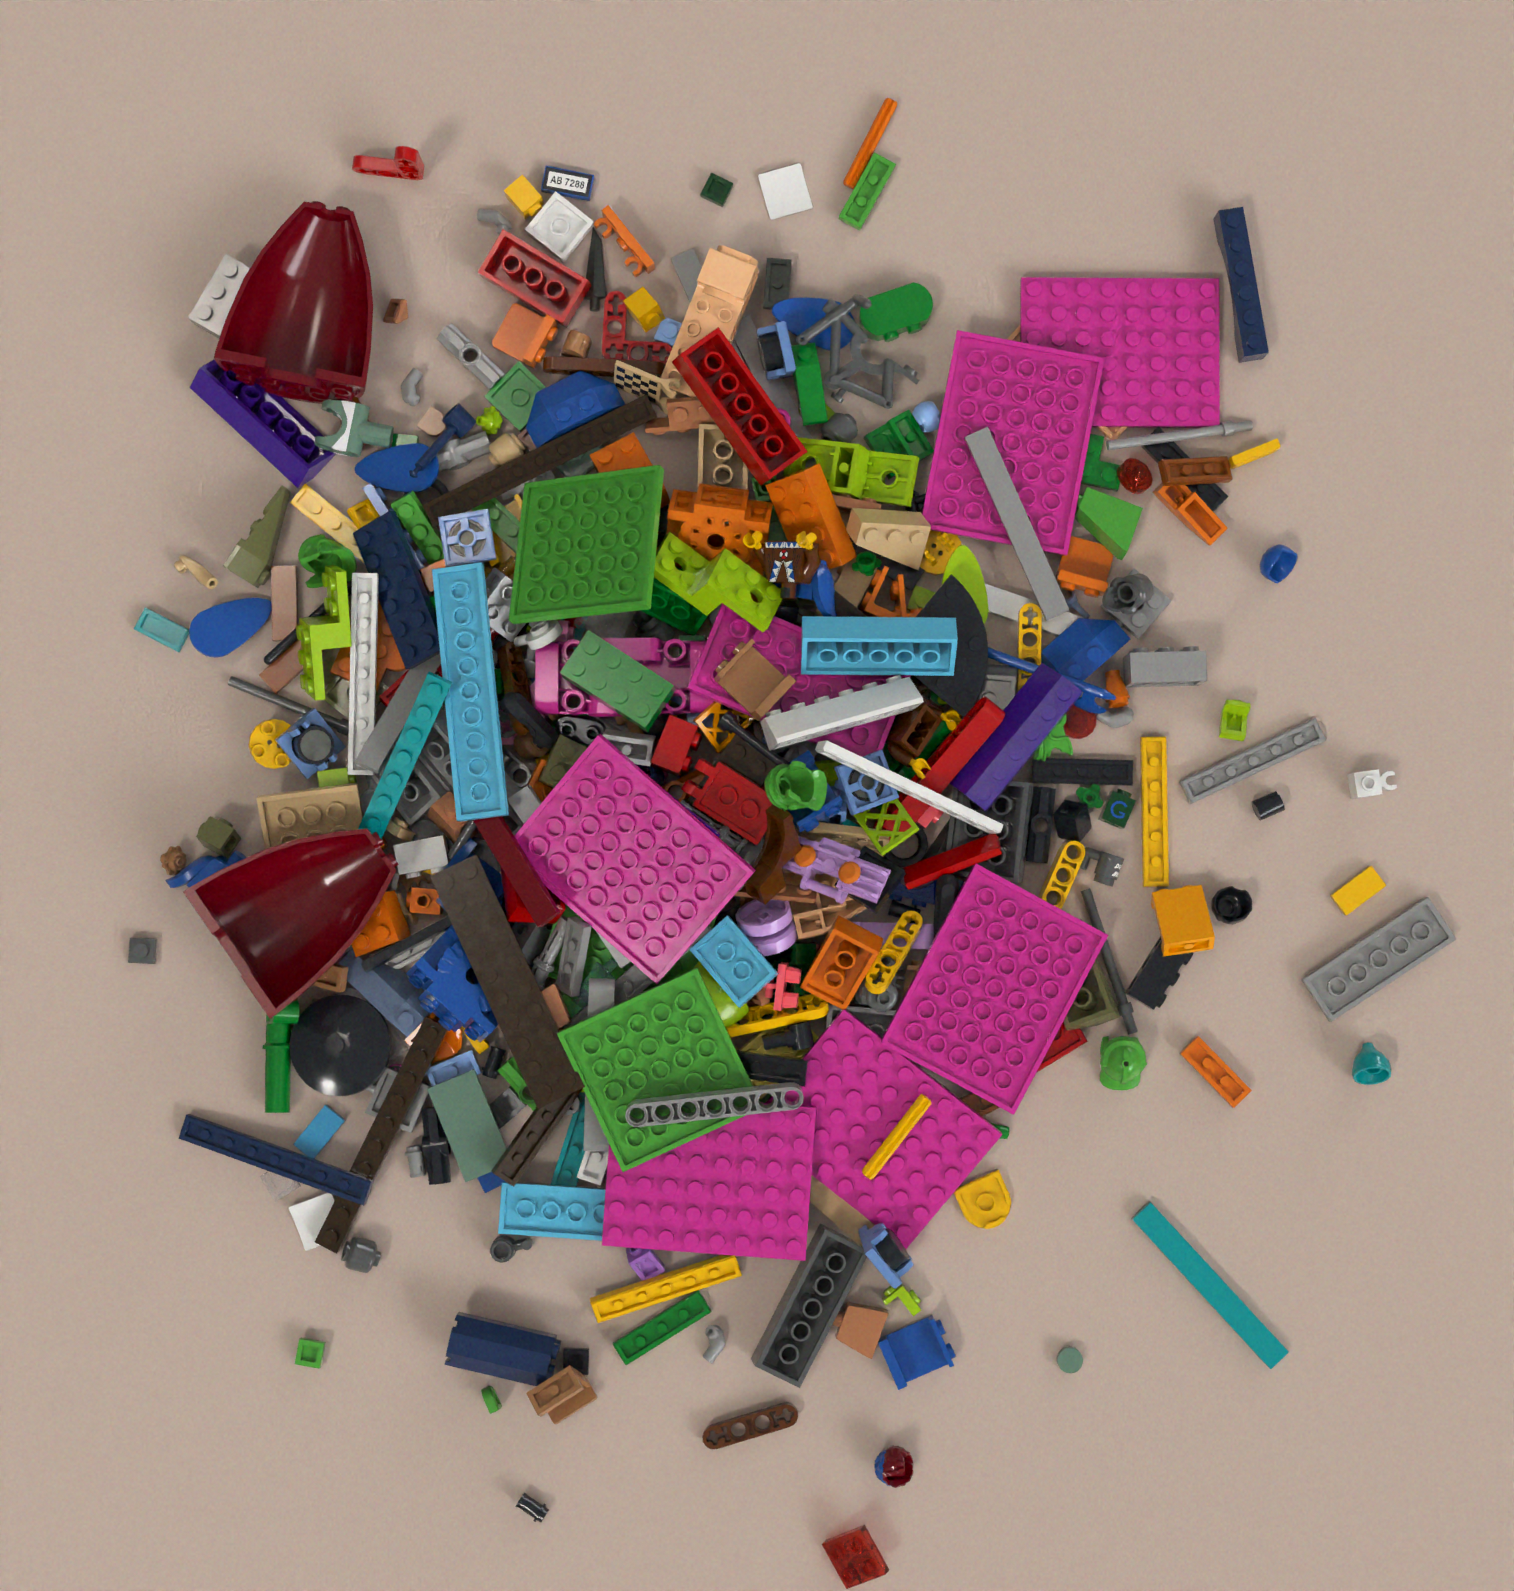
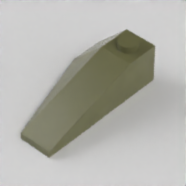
M1096 958L1063 1021L1066 1030L1098 1026L1120 1017L1098 958Z

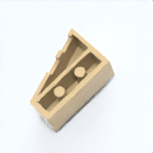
M852 508L846 531L856 545L919 571L931 525L921 512Z

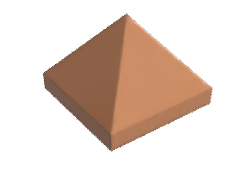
M391 299L383 322L399 324L408 318L407 300Z

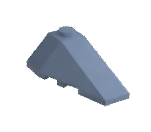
M351 950L339 963V965L348 967L347 981L388 1021L408 1037L429 1014L420 1005L421 1001L418 999L424 990L413 986L408 980L409 976L406 973L386 964L366 973L361 963L370 957L366 955L356 957L354 950Z

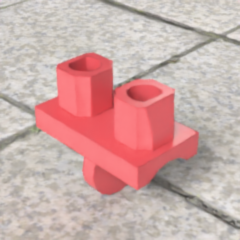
M785 962L778 964L779 974L777 975V981L774 982V979H772L763 987L766 988V998H772L773 989H776L773 1010L781 1011L784 1008H795L798 1006L799 993L786 992L787 982L800 983L801 969L791 967L789 963Z

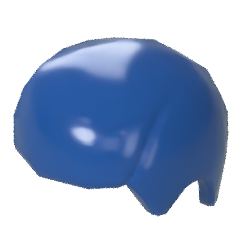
M1278 544L1272 546L1262 555L1259 564L1261 574L1274 583L1281 582L1293 570L1298 558L1297 554L1285 545Z

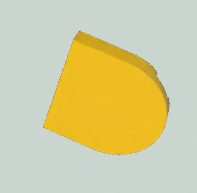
M998 1169L959 1186L954 1192L964 1217L976 1227L985 1229L997 1227L1005 1221L1009 1214L1011 1198Z

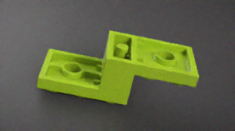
M798 437L808 452L786 467L783 476L805 469L806 462L811 458H815L816 464L820 463L832 494H846L858 500L871 498L880 504L911 507L919 457L869 451L861 444ZM895 473L896 479L894 483L886 485V475Z
M669 532L664 536L656 551L654 577L706 616L723 603L762 633L768 629L783 599L780 598L781 589L772 582H768L764 576L729 550L723 549L716 557L709 561ZM674 562H677L681 565L682 571L678 570L675 567ZM751 593L757 597L758 602L752 600Z
M326 565L325 572L322 573L323 587L327 588L324 608L326 613L329 612V615L299 618L300 625H296L297 639L301 640L302 650H298L299 664L303 665L304 673L300 675V684L302 690L305 689V692L315 701L325 700L322 650L352 647L346 571L336 565Z

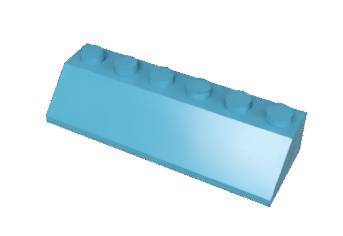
M802 616L801 675L954 676L958 641L956 618Z

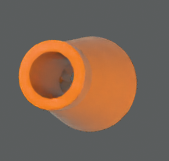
M1120 670L1106 672V690L1115 695L1116 699H1105V702L1109 704V708H1120L1128 705L1130 695L1122 680Z

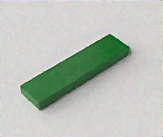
M697 1290L613 1342V1346L624 1364L628 1365L711 1313L712 1310L701 1292Z

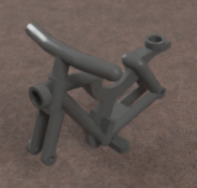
M853 295L850 300L839 305L830 298L822 308V311L826 313L825 317L797 335L796 342L805 345L831 326L830 368L824 376V383L829 389H839L837 393L833 392L831 397L842 403L844 401L842 396L848 391L884 408H892L894 372L903 374L915 384L919 382V379L915 377L918 372L907 364L902 368L889 358L884 359L880 365L867 362L862 356L860 345L861 343H867L868 336L848 314L858 306L865 309L870 308L872 305L871 301L861 295ZM842 322L853 334L850 340V353L853 360L839 369ZM860 370L868 374L882 375V394L875 393L846 379Z

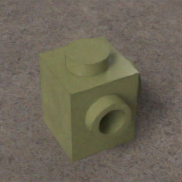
M211 816L200 826L196 836L204 847L227 859L241 840V837L232 828L233 825L223 818L217 820Z

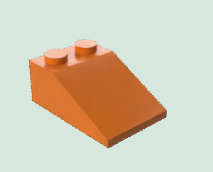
M838 915L800 988L842 1010H846L878 956L883 938Z

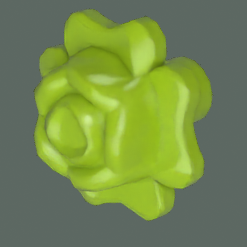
M495 406L485 407L484 414L476 418L477 425L482 426V430L486 431L487 436L497 434L503 421Z

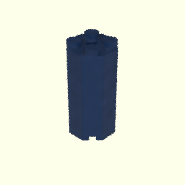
M463 1312L456 1314L455 1321H457V1325L452 1327L446 1351L447 1359L445 1360V1365L532 1386H538L554 1375L556 1365H552L551 1362L552 1359L556 1360L561 1345V1340L557 1339L556 1334Z

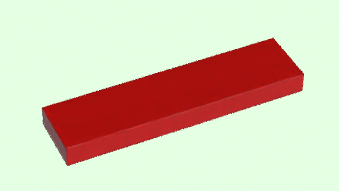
M989 834L902 868L906 872L904 882L907 889H913L936 880L942 875L952 874L1001 855L999 838L997 834Z

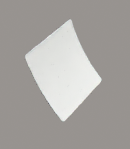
M800 163L758 175L771 220L813 208Z
M330 1193L289 1207L305 1251L321 1246L315 1243V1240L335 1201Z

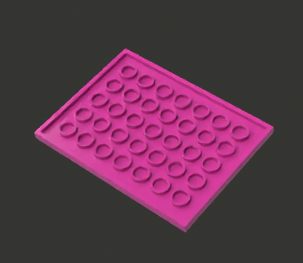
M1021 277L1020 342L1105 358L1092 428L1100 426L1201 428L1220 425L1219 278Z
M957 330L922 515L931 525L930 530L1012 546L964 437L988 427L1043 551L1067 556L1105 358Z
M601 734L593 740L514 835L543 884L656 984L661 981L756 871Z
M975 864L971 868L880 1043L1014 1115L1108 935L988 869Z
M847 1009L840 1011L814 1043V1046L802 1058L808 1060L806 1085L805 1087L800 1086L804 1096L801 1106L816 1107L812 1176L875 1225L883 1223L886 1228L891 1229L905 1249H907L1002 1136V1132L909 1058L881 1044L882 1037ZM794 1090L786 1092L784 1097L786 1100L793 1102L798 1099L799 1094ZM771 1095L765 1103H771L773 1096ZM919 1095L927 1096L931 1100L930 1107L874 1179L867 1178L862 1173L864 1166Z
M800 1106L794 1110L745 1115L625 1172H622L609 1144L602 1246L805 1261L816 1107Z

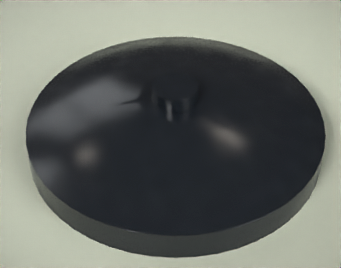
M350 995L327 996L312 1003L299 1016L298 1023L294 1025L290 1037L291 1060L299 1077L312 1089L331 1096L354 1095L372 1086L385 1071L391 1055V1034L382 1014L369 1002Z

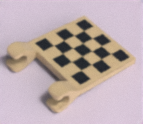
M619 360L615 363L614 384L618 389L639 398L647 395L651 403L658 405L668 415L667 399H676V391L670 390L669 387L675 386L680 388L679 380L674 378L661 379ZM662 390L668 397H661Z

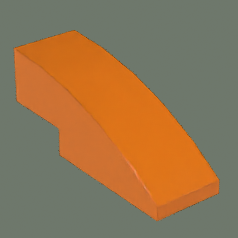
M1161 483L1153 491V494L1183 524L1209 546L1228 529L1196 492H1191L1186 485L1163 486Z

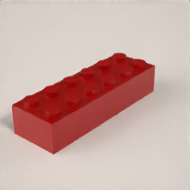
M719 327L672 361L760 486L808 452Z

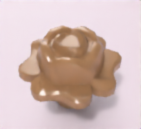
M170 846L168 851L160 857L162 868L166 870L167 875H177L185 867L186 854L182 852L180 846Z

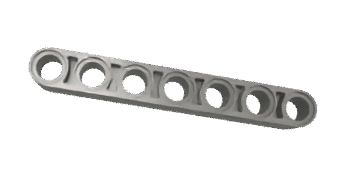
M589 978L588 1018L614 1006L615 979ZM585 1094L583 1151H608L609 1142Z
M787 1082L633 1100L628 1104L625 1118L628 1124L633 1127H645L787 1111L799 1108L803 1103L804 1096L799 1084ZM794 1090L799 1094L798 1099L793 1102L786 1100L784 1097L786 1092ZM764 1093H769L773 1096V1101L770 1104H762L759 1101V1097ZM738 1096H743L748 1102L744 1107H737L734 1105L733 1100ZM712 1099H717L722 1103V1106L718 1110H712L708 1107L707 1103ZM685 1102H692L696 1109L692 1113H686L683 1111L682 1105ZM659 1105H666L670 1108V1113L666 1116H661L656 1112V1108ZM633 1108H640L644 1111L645 1115L640 1119H635L631 1116L630 1111Z

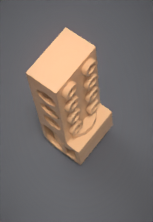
M719 245L717 250L709 249L697 279L696 290L661 375V379L674 378L679 380L680 388L671 386L669 387L670 390L686 397H696L672 363L682 352L718 327L732 345L758 278L759 270L756 259L724 245Z

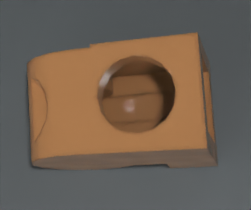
M570 330L561 350V355L565 357L587 358L592 345L591 338L581 332Z

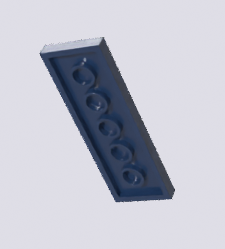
M388 511L353 532L368 573L379 574V602L405 668L413 669L440 654L437 616L395 511Z

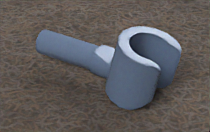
M1068 590L1071 595L1069 599H1065L1068 607H1073L1083 618L1089 619L1090 615L1077 602L1074 591Z

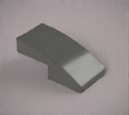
M511 1086L489 1104L499 1129L527 1106V1104L520 1100L518 1093Z

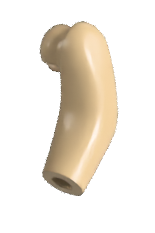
M181 555L178 557L180 560L174 563V567L180 574L185 573L188 569L203 586L209 589H214L217 586L218 580L193 559Z

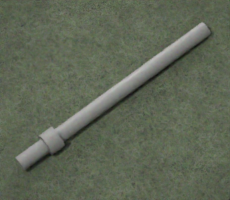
M1226 421L1215 426L1107 440L1106 447L1107 450H1115L1216 435L1227 437L1233 436L1237 432L1252 431L1253 425L1251 421L1237 423Z

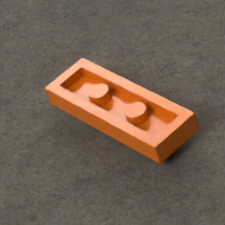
M1196 1036L1179 1053L1232 1108H1235L1252 1091L1199 1036Z

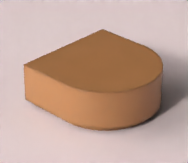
M430 406L416 425L432 437L440 436L446 429V425L441 421L444 415L432 406Z

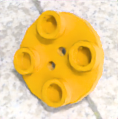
M930 530L920 567L926 573L935 576L944 574L952 553L961 545L958 536Z
M268 719L255 726L250 734L248 745L250 754L257 763L272 769L284 768L289 765L291 760L281 747L277 748L275 739L291 727L290 724L279 719Z

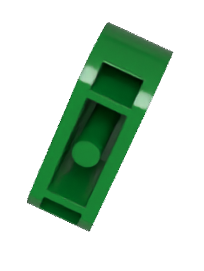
M913 282L869 297L867 299L871 301L872 305L868 309L860 308L859 325L868 338L874 341L884 339L885 342H890L899 338L898 334L907 331L908 334L919 332L922 330V326L927 324L933 308L931 294L924 286Z

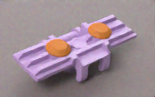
M799 836L798 839L802 850L782 868L803 876L800 882L801 889L816 891L834 898L840 904L844 903L848 893L877 904L891 870L857 858L860 856L858 849L823 837L820 842H816ZM816 874H828L838 879L836 885L838 889L813 879Z

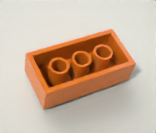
M820 463L780 477L765 485L788 541H796V536L802 531H805L806 535L811 532L816 534L817 538L813 543L819 544L818 554L820 560L826 561L829 570L842 566L857 557Z

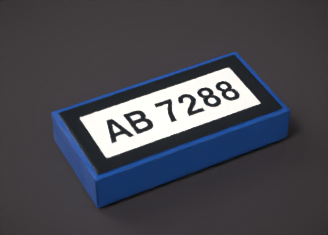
M545 166L541 192L554 194L556 191L561 196L590 201L595 177L592 174Z

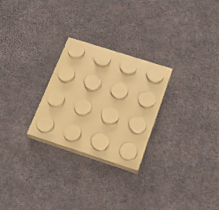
M358 783L258 795L256 798L265 849L300 838L331 832L357 830L363 819Z

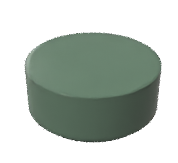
M1068 1346L1058 1352L1057 1364L1062 1371L1075 1373L1082 1367L1083 1358L1076 1348Z

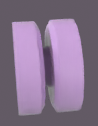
M755 899L744 904L736 913L738 927L763 956L778 954L787 950L798 938L788 901L771 899L764 905Z

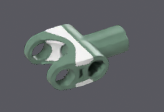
M323 401L321 409L337 416L342 421V426L336 434L326 435V437L316 436L314 442L316 446L350 457L361 456L363 443L390 448L394 428L389 425L369 422L370 407L349 401Z

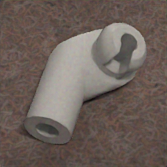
M481 208L478 210V221L491 222L497 225L496 233L500 235L503 229L509 232V229H512L511 222L499 211Z
M415 368L411 370L401 384L402 399L411 406L417 405L420 401V396L416 394L415 386L423 377V374Z
M1123 707L1121 711L1114 714L1108 711L1097 714L1095 719L1112 728H1119L1128 725L1133 720L1134 713L1131 708Z

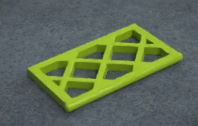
M898 798L884 803L880 814L869 813L870 809L863 811V813L853 815L882 856L920 830ZM889 803L896 804L899 809L897 815L886 814ZM867 819H878L876 830H870L867 827ZM884 820H896L893 831H881ZM901 821H908L911 825L905 832H898ZM879 836L891 837L890 842L881 847L878 842Z

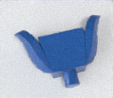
M820 560L821 564L812 577L811 583L796 584V597L815 600L817 608L824 617H836L834 580L826 561ZM773 583L781 589V584Z
M237 850L233 852L229 859L221 855L217 857L211 855L202 856L190 863L177 875L165 881L170 888H177L186 884L188 887H191L217 871L247 857Z

